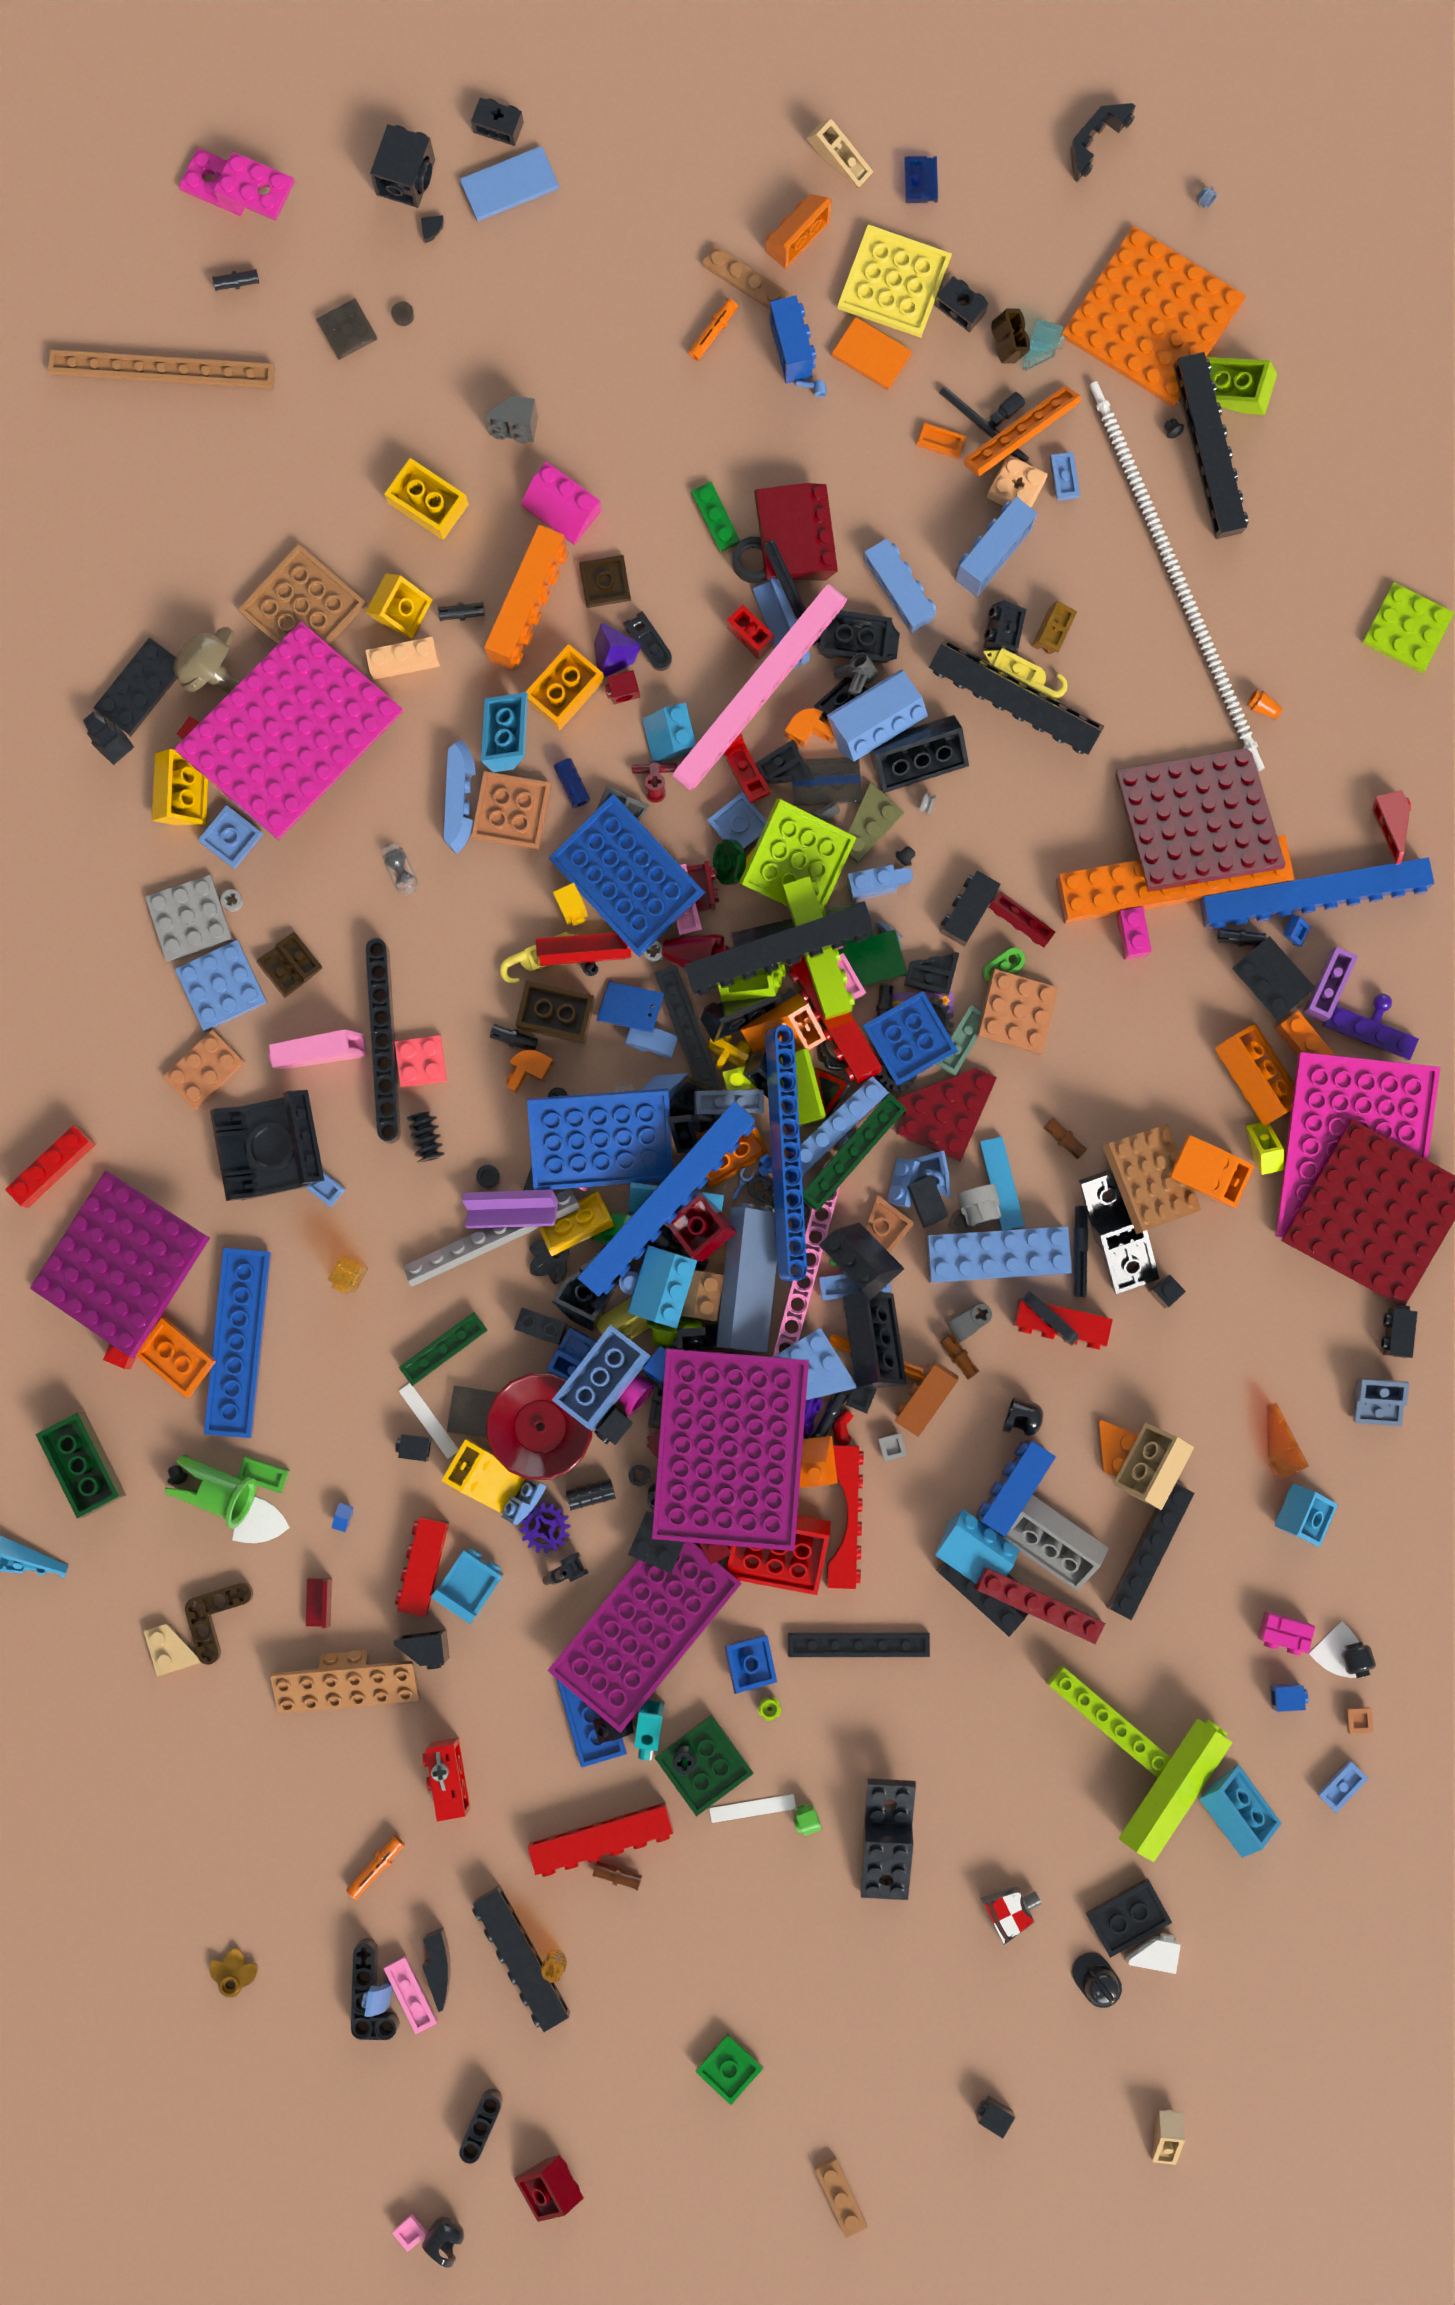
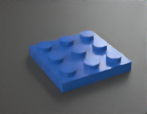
M924 991L863 1025L897 1086L958 1052Z

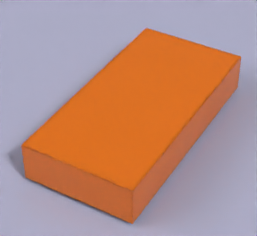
M924 422L916 446L959 459L966 436Z

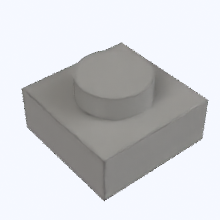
M901 1433L878 1439L884 1462L907 1456Z

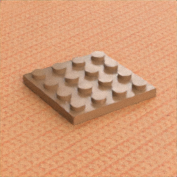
M298 544L242 604L238 611L276 645L300 622L304 623L330 645L367 604Z
M1168 1124L1103 1145L1136 1234L1201 1210L1194 1190L1169 1177L1178 1158L1179 1151Z

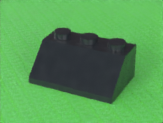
M1270 936L1232 968L1277 1020L1315 989V986Z
M777 992L776 996L725 1001L718 1004L714 1002L704 1008L700 1020L712 1041L715 1042L740 1031V1028L777 1007L781 1000V995Z
M860 1222L835 1229L819 1244L828 1258L869 1300L875 1297L904 1270V1267Z

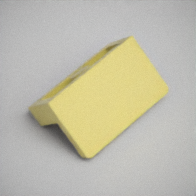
M632 1297L601 1316L597 1323V1327L602 1335L612 1325L630 1340L650 1327L646 1323L647 1319L627 1313Z

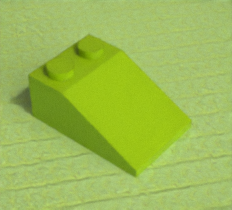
M1206 358L1209 359L1211 364V381H1214L1216 384L1215 397L1217 403H1220L1221 408L1242 414H1266L1277 377V372L1270 360Z

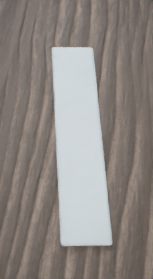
M409 1383L400 1389V1394L446 1458L449 1459L456 1454L459 1449L415 1388Z
M794 1794L713 1807L709 1810L711 1822L715 1823L792 1810L796 1808Z

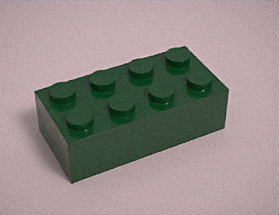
M77 1412L35 1434L77 1519L86 1517L126 1496L85 1412Z

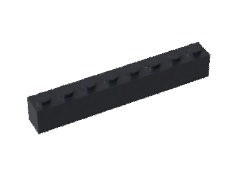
M1205 352L1179 357L1173 367L1215 538L1220 539L1241 534L1247 528L1249 519L1242 507L1243 494L1241 490H1238V474L1231 462L1233 456L1230 446H1227L1226 442L1227 429L1221 421L1222 409L1220 403L1216 401V384L1214 381H1211L1210 361L1206 359Z
M946 639L940 644L929 666L936 676L952 680L956 687L972 691V694L978 699H987L992 702L995 708L1001 711H1009L1015 719L1022 722L1025 720L1032 724L1035 730L1051 734L1055 741L1071 745L1072 749L1079 754L1085 753L1089 755L1104 728V725Z
M861 904L685 964L684 968L692 992L703 996L713 992L712 988L721 985V988H727L734 985L735 980L741 978L744 981L757 977L756 973L765 970L766 973H771L778 970L779 965L785 963L788 966L801 962L802 957L810 955V958H815L823 955V950L832 948L834 951L846 947V942L852 940L855 943L868 939V935L872 933L865 910Z

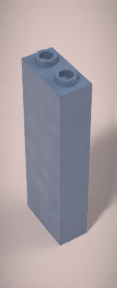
M741 1203V1207H731L730 1223L737 1232L727 1241L716 1347L767 1353L777 1264L775 1212H773L771 1207L759 1206L758 1210L754 1209L755 1205Z

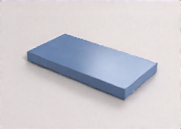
M542 146L460 179L477 222L559 189V184Z

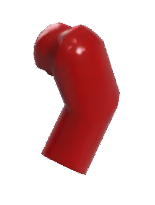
M846 1409L843 1410L833 1424L835 1440L842 1445H848L851 1442L847 1424L854 1416Z

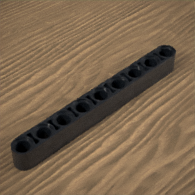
M373 938L366 944V964L377 1134L381 1140L392 1144L397 1142L401 1136L390 952L383 940ZM375 946H383V951L380 955L372 954ZM377 968L385 970L384 975L380 978L374 977V971ZM378 991H386V996L383 1000H375V994ZM380 1013H386L387 1020L381 1024L377 1023V1016ZM384 1035L388 1036L389 1042L387 1045L379 1046L378 1039ZM384 1058L390 1059L389 1067L387 1069H380V1061ZM384 1081H390L392 1084L388 1092L381 1091V1084ZM386 1104L393 1105V1111L389 1115L382 1113V1108ZM389 1126L394 1127V1135L390 1138H385L383 1134L385 1128Z

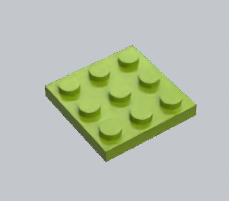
M1393 582L1362 644L1423 674L1455 612Z

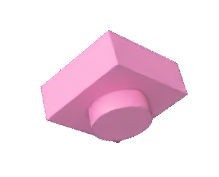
M411 2214L393 2230L392 2234L408 2252L427 2235V2231Z

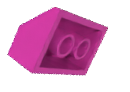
M547 461L533 477L521 502V506L554 531L564 534L565 539L573 545L577 543L602 511L600 500Z

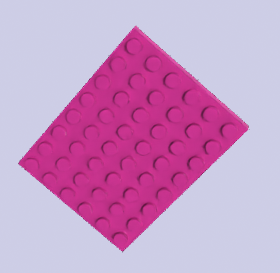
M300 622L174 749L274 838L279 840L403 713V708L304 623Z
M1298 1052L1275 1231L1276 1237H1283L1350 1119L1428 1160L1441 1067Z

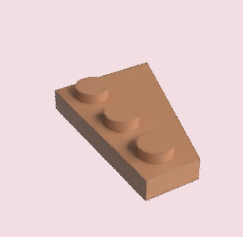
M877 1195L866 1230L891 1254L913 1227L914 1222Z

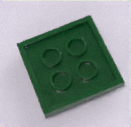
M712 1714L655 1756V1760L696 1817L754 1774ZM681 1746H689L694 1750L697 1757L696 1766L686 1775L676 1771L672 1763L673 1755ZM685 1756L681 1757L684 1764L688 1763Z

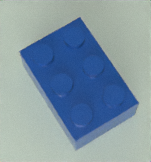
M797 295L770 301L769 322L786 384L812 378V369L815 368L814 359H816L814 345L809 343V338L811 337L808 324H804L803 317H805L803 304L798 303Z

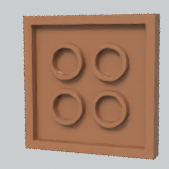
M484 771L471 838L539 851L552 784L550 782Z
M993 969L976 1037L1039 1055L1043 1054L1058 987Z

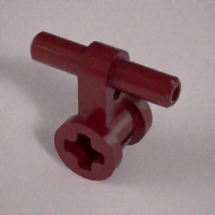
M650 762V764L632 765L633 774L650 773L644 781L647 800L653 803L664 800L666 796L664 788L665 779L660 773H674L677 769V764Z

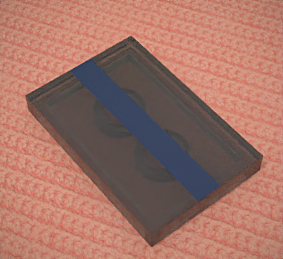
M847 757L805 759L815 779L792 782L793 806L827 805L832 801H835L837 804L862 802L859 759L856 761H852Z

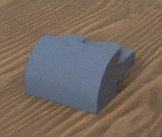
M1359 1378L1356 1381L1353 1393L1355 1397L1353 1421L1362 1424L1402 1426L1404 1406H1407L1409 1382Z

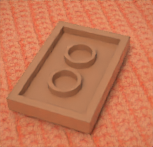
M211 1030L162 1078L196 1111L245 1062L214 1030Z

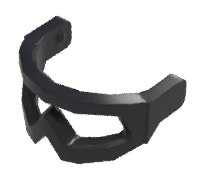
M826 1040L817 1045V1058L819 1062L825 1064L827 1069L841 1071L847 1067L844 1061H839L829 1053L826 1047Z

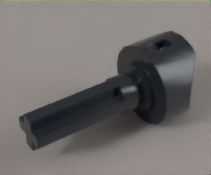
M664 1224L659 1228L662 1233L654 1242L649 1240L644 1247L647 1248V1245L690 1257L682 1244L671 1240L673 1232ZM706 1258L703 1262L697 1260L696 1268L701 1271L705 1270L709 1259Z

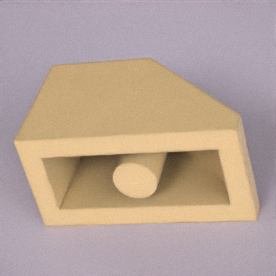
M1159 2110L1154 2126L1152 2162L1176 2165L1185 2143L1183 2113L1173 2110Z

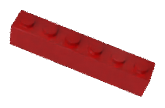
M805 957L801 958V962L791 965L788 972L794 984L798 982L802 989L799 991L800 995L806 1002L811 1004L812 1012L817 1022L820 1021L824 1027L822 1031L827 1041H832L836 1047L833 1049V1052L839 1061L843 1060L847 1066L844 1070L849 1080L854 1079L858 1085L882 1072L881 1064L850 1012L827 1020L824 1019Z
M666 1802L531 1842L527 1848L535 1876L542 1874V1877H546L556 1873L555 1869L562 1867L565 1870L573 1869L579 1866V1862L587 1860L588 1863H593L601 1860L602 1855L610 1853L611 1856H616L624 1853L625 1848L632 1846L633 1849L643 1848L647 1846V1842L655 1839L657 1843L670 1839L669 1835L673 1834L674 1829Z

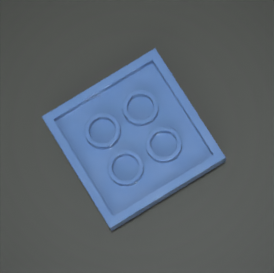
M238 940L175 969L199 1023L205 1032L267 1003Z

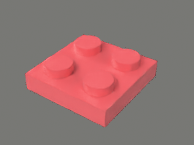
M441 1035L395 1041L401 1088L447 1082Z

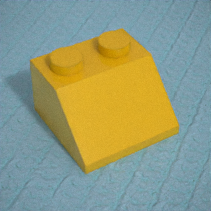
M386 573L365 613L381 625L412 639L433 599L401 575Z

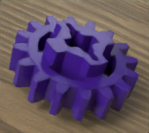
M542 1502L540 1509L535 1505L533 1508L534 1512H530L527 1515L528 1518L521 1521L525 1524V1527L520 1528L519 1531L526 1534L522 1541L529 1540L530 1543L527 1547L536 1546V1553H539L541 1548H544L545 1554H548L551 1547L556 1552L558 1550V1543L562 1546L565 1545V1541L562 1538L570 1536L568 1532H565V1529L571 1527V1524H565V1520L569 1516L561 1515L563 1508L557 1511L554 1510V1503L547 1508L546 1503ZM543 1512L552 1513L556 1518H547ZM535 1517V1528L530 1531L531 1520ZM541 1522L551 1525V1528L548 1530L549 1535L545 1531H540L539 1528L542 1527ZM561 1525L560 1535L556 1539L554 1535L555 1529ZM534 1538H544L548 1544L539 1543Z

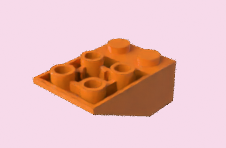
M799 993L740 1028L753 1053L765 1049V1034L769 1029L780 1025H787L793 1030L795 1052L806 1048L810 1050L827 1040L809 1004ZM778 1032V1033H777V1037H778L779 1041H781V1040H782V1037H781L780 1033Z
M1187 1135L1169 1177L1219 1204L1236 1208L1255 1166L1194 1136Z

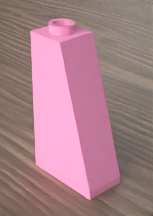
M345 1029L270 1044V1052L268 1054L272 1068L278 1069L367 1057L364 1034Z

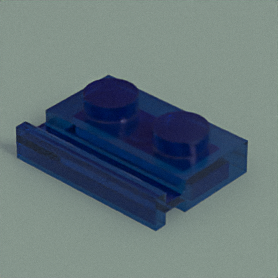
M927 156L905 157V203H928V201L938 203L937 156L933 158H927Z

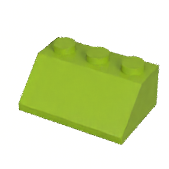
M808 1048L795 1052L799 1127L824 1121L826 1116Z

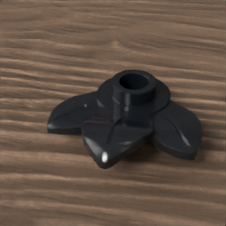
M544 1240L533 1243L529 1250L536 1257L530 1264L531 1275L544 1276L548 1274L553 1284L559 1283L567 1273L565 1261L569 1257V1248L560 1252V1257H556L555 1255L551 1256Z

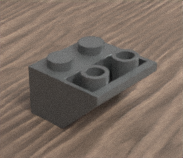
M512 395L486 413L485 419L489 435L499 440L510 438L519 443L534 442L538 421L535 399Z

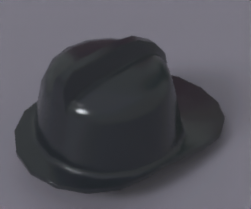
M1085 1953L1079 1956L1072 1968L1073 1979L1076 1985L1094 2006L1108 2008L1114 2005L1120 1999L1122 1993V1983L1117 1974L1101 1955Z

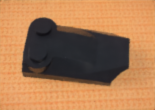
M840 610L820 635L818 654L828 659L835 657L852 659L859 653H866L872 662L887 663L897 659L900 633L894 627L890 617Z

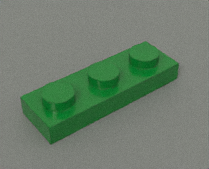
M712 481L691 490L693 499L719 553L736 546L740 539Z

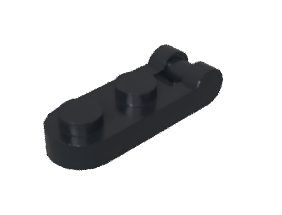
M641 611L636 614L637 617L631 621L629 619L625 621L623 625L633 640L642 644L640 650L650 665L658 671L667 670L672 663L671 652L644 612ZM642 625L644 629L638 632L636 628Z

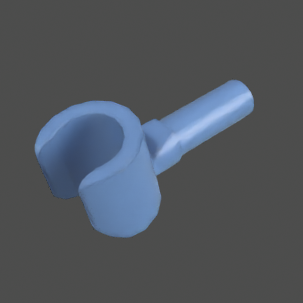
M801 380L796 381V386L814 389L816 397H825L827 394L826 384L822 380H817L814 383Z
M746 1168L741 1170L739 1175L740 1181L731 1198L737 1200L745 1184L749 1183L753 1178L754 1172H752L750 1178L746 1179L742 1175Z

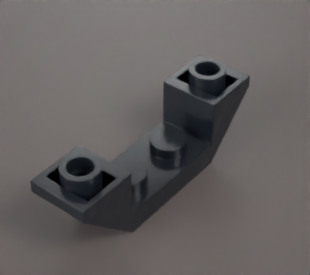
M1127 103L1101 106L1074 137L1070 151L1073 177L1076 182L1082 176L1087 177L1093 169L1092 161L1094 154L1087 150L1093 141L1092 137L1096 133L1100 134L1106 125L1117 133L1124 127L1128 128L1135 118L1133 113L1136 105Z

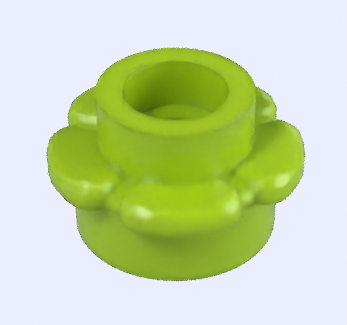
M766 1697L760 1701L761 1705L758 1707V1713L761 1717L763 1716L767 1721H772L775 1717H779L781 1707H779L780 1702L776 1698L769 1699ZM769 1706L772 1707L771 1711L767 1710Z

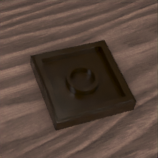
M624 555L579 562L587 608L631 601Z

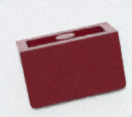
M332 1578L307 1579L306 1626L321 1628L331 1626Z

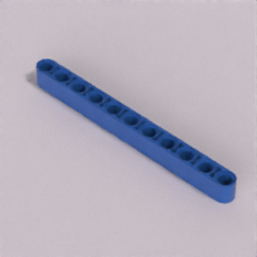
M780 1025L769 1029L765 1034L777 1266L779 1277L783 1281L790 1282L802 1280L806 1276L807 1258L794 1033L789 1026ZM778 1032L780 1033V1035H781V1037H782V1040H781V1041H779V1039H778V1037H777V1033H778ZM779 1055L783 1059V1064L779 1062ZM780 1079L784 1081V1088L780 1085ZM782 1102L785 1104V1111L781 1107ZM783 1125H784V1126L786 1127V1129H787V1134H786V1135L784 1134V1132H783V1130H782ZM784 1149L788 1151L787 1158L784 1155ZM786 1172L789 1174V1181L785 1178ZM787 1195H788V1196L790 1197V1199H791L790 1205H788L787 1200H786ZM788 1219L792 1221L791 1229L788 1226ZM790 1242L793 1244L792 1252L789 1249ZM791 1266L794 1267V1275L790 1272Z

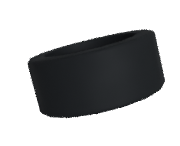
M748 537L742 539L733 551V568L735 574L741 580L748 583H759L767 579L765 578L764 568L758 572H749L742 567L740 562L741 555L745 550L750 548L762 550L760 537Z

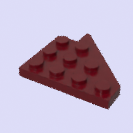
M975 1068L897 1098L907 1108L904 1111L906 1114L897 1135L933 1151H944L945 1156L961 1162L997 1077Z

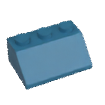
M526 692L484 699L481 762L492 772L513 770L525 757L528 694Z
M647 1245L627 1313L677 1328L697 1260Z
M962 1509L947 1523L935 1555L976 1584L984 1566L1007 1576L1014 1566L1020 1549Z
M1240 1765L1235 1766L1212 1783L1199 1798L1241 1858L1262 1850L1282 1824Z

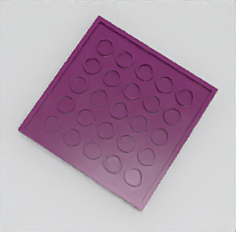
M105 1170L30 1289L127 1356L135 1358L210 1237Z

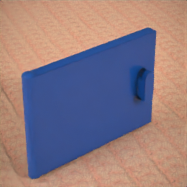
M609 981L596 1020L652 1033L664 993Z

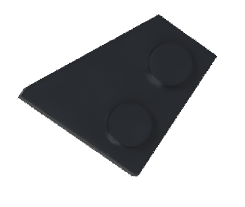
M954 952L951 955L910 961L904 986L948 997L959 953Z

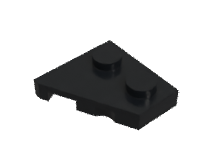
M794 740L789 741L755 763L767 784L815 779Z

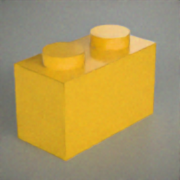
M574 883L553 892L567 926L571 924L577 926L585 921V918L588 917L587 910Z

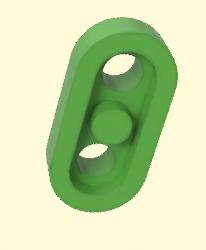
M1011 947L1001 952L985 964L982 970L983 978L989 983L992 968L1010 974L1020 970L1025 964L1023 951ZM1010 955H1014L1015 957L1013 963L1009 962Z

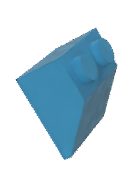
M686 702L664 707L642 719L652 762H661L686 756L695 747L696 742Z
M1292 1483L1291 1488L1286 1493L1282 1509L1277 1514L1274 1526L1320 1547L1338 1504L1317 1492Z

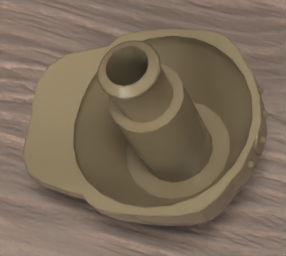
M229 627L218 629L214 635L203 632L196 634L181 648L175 658L173 670L176 678L185 690L195 692L209 682L212 685L217 684L229 694L239 684V680L227 672V668L222 664L234 637V632Z

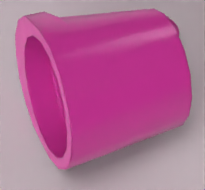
M637 1374L618 1399L626 1407L625 1413L628 1416H632L645 1403L654 1389V1385L639 1374Z

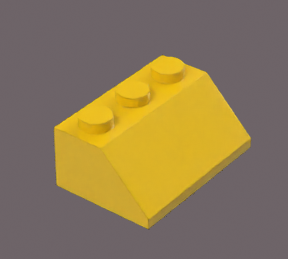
M168 749L155 753L152 821L170 825H206L208 779L175 750Z

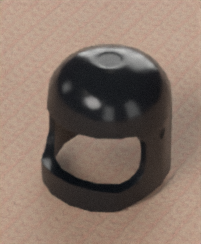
M1014 1397L1002 1431L1010 1433L1012 1427L1022 1429L1027 1436L1036 1434L1043 1423L1042 1408L1034 1402Z
M440 2217L434 2221L422 2242V2248L439 2265L450 2268L456 2260L453 2254L454 2244H462L464 2230L456 2220L449 2217ZM440 2249L447 2255L448 2259L440 2256Z

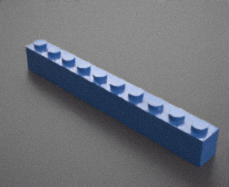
M1427 857L1404 861L1398 865L1393 863L1203 896L1199 902L1204 927L1211 926L1214 930L1226 927L1225 924L1234 922L1235 926L1247 924L1250 919H1257V922L1271 919L1270 916L1279 915V918L1289 917L1296 911H1301L1302 914L1312 913L1316 911L1315 908L1324 907V910L1337 908L1338 904L1346 903L1347 906L1357 905L1361 903L1360 900L1369 899V902L1383 900V896L1391 895V898H1399L1405 896L1406 892L1412 891L1414 894H1422L1428 892V888L1435 883L1430 859Z
M734 1100L583 1270L578 1279L598 1297L602 1292L607 1295L615 1286V1283L612 1281L618 1275L623 1277L631 1268L628 1263L633 1258L638 1260L647 1250L643 1246L649 1240L654 1242L662 1233L659 1228L665 1222L669 1225L678 1215L675 1210L680 1205L685 1207L693 1198L691 1192L696 1187L700 1190L709 1180L706 1177L711 1170L716 1172L724 1163L722 1160L723 1156L727 1152L732 1154L740 1145L737 1142L743 1134L747 1137L756 1126L753 1123L756 1119Z

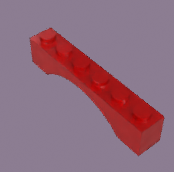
M833 1445L837 1479L843 1489L846 1500L847 1522L842 1542L836 1553L827 1563V1588L856 1589V1583H861V1569H857V1560H861V1545H857V1536H862V1522H858V1512H862L863 1499L858 1498V1489H863V1474H859V1465H863L864 1451H859L860 1446Z

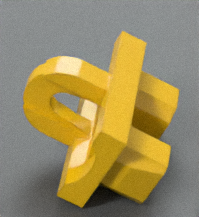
M729 1035L715 1042L710 1039L707 1049L719 1056L715 1067L722 1070L726 1062L731 1063L737 1068L744 1067L749 1057V1045L744 1041H740L737 1047L729 1044L732 1035Z

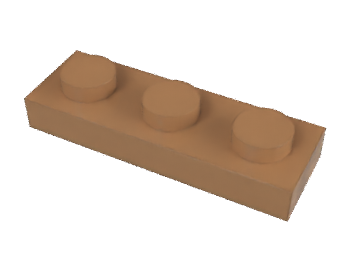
M835 2157L814 2167L845 2238L868 2228L837 2158Z

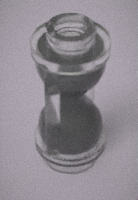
M398 843L382 849V859L399 894L403 893L406 896L417 891L416 887L419 885V882L403 848L399 847ZM392 869H394V870L396 871L397 877L395 876V874H394V872H393Z

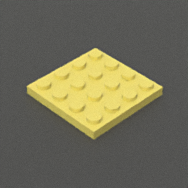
M868 225L837 309L922 338L952 253Z

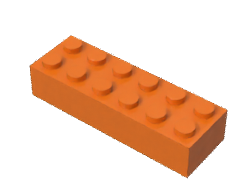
M538 525L485 644L484 649L489 662L514 671L516 665L520 666L524 657L522 651L525 645L528 646L533 636L532 628L534 625H538L542 613L540 610L543 604L547 605L550 599L551 592L549 590L551 585L557 583L560 572H558L561 564L564 565L568 558L569 552L567 551L564 534Z

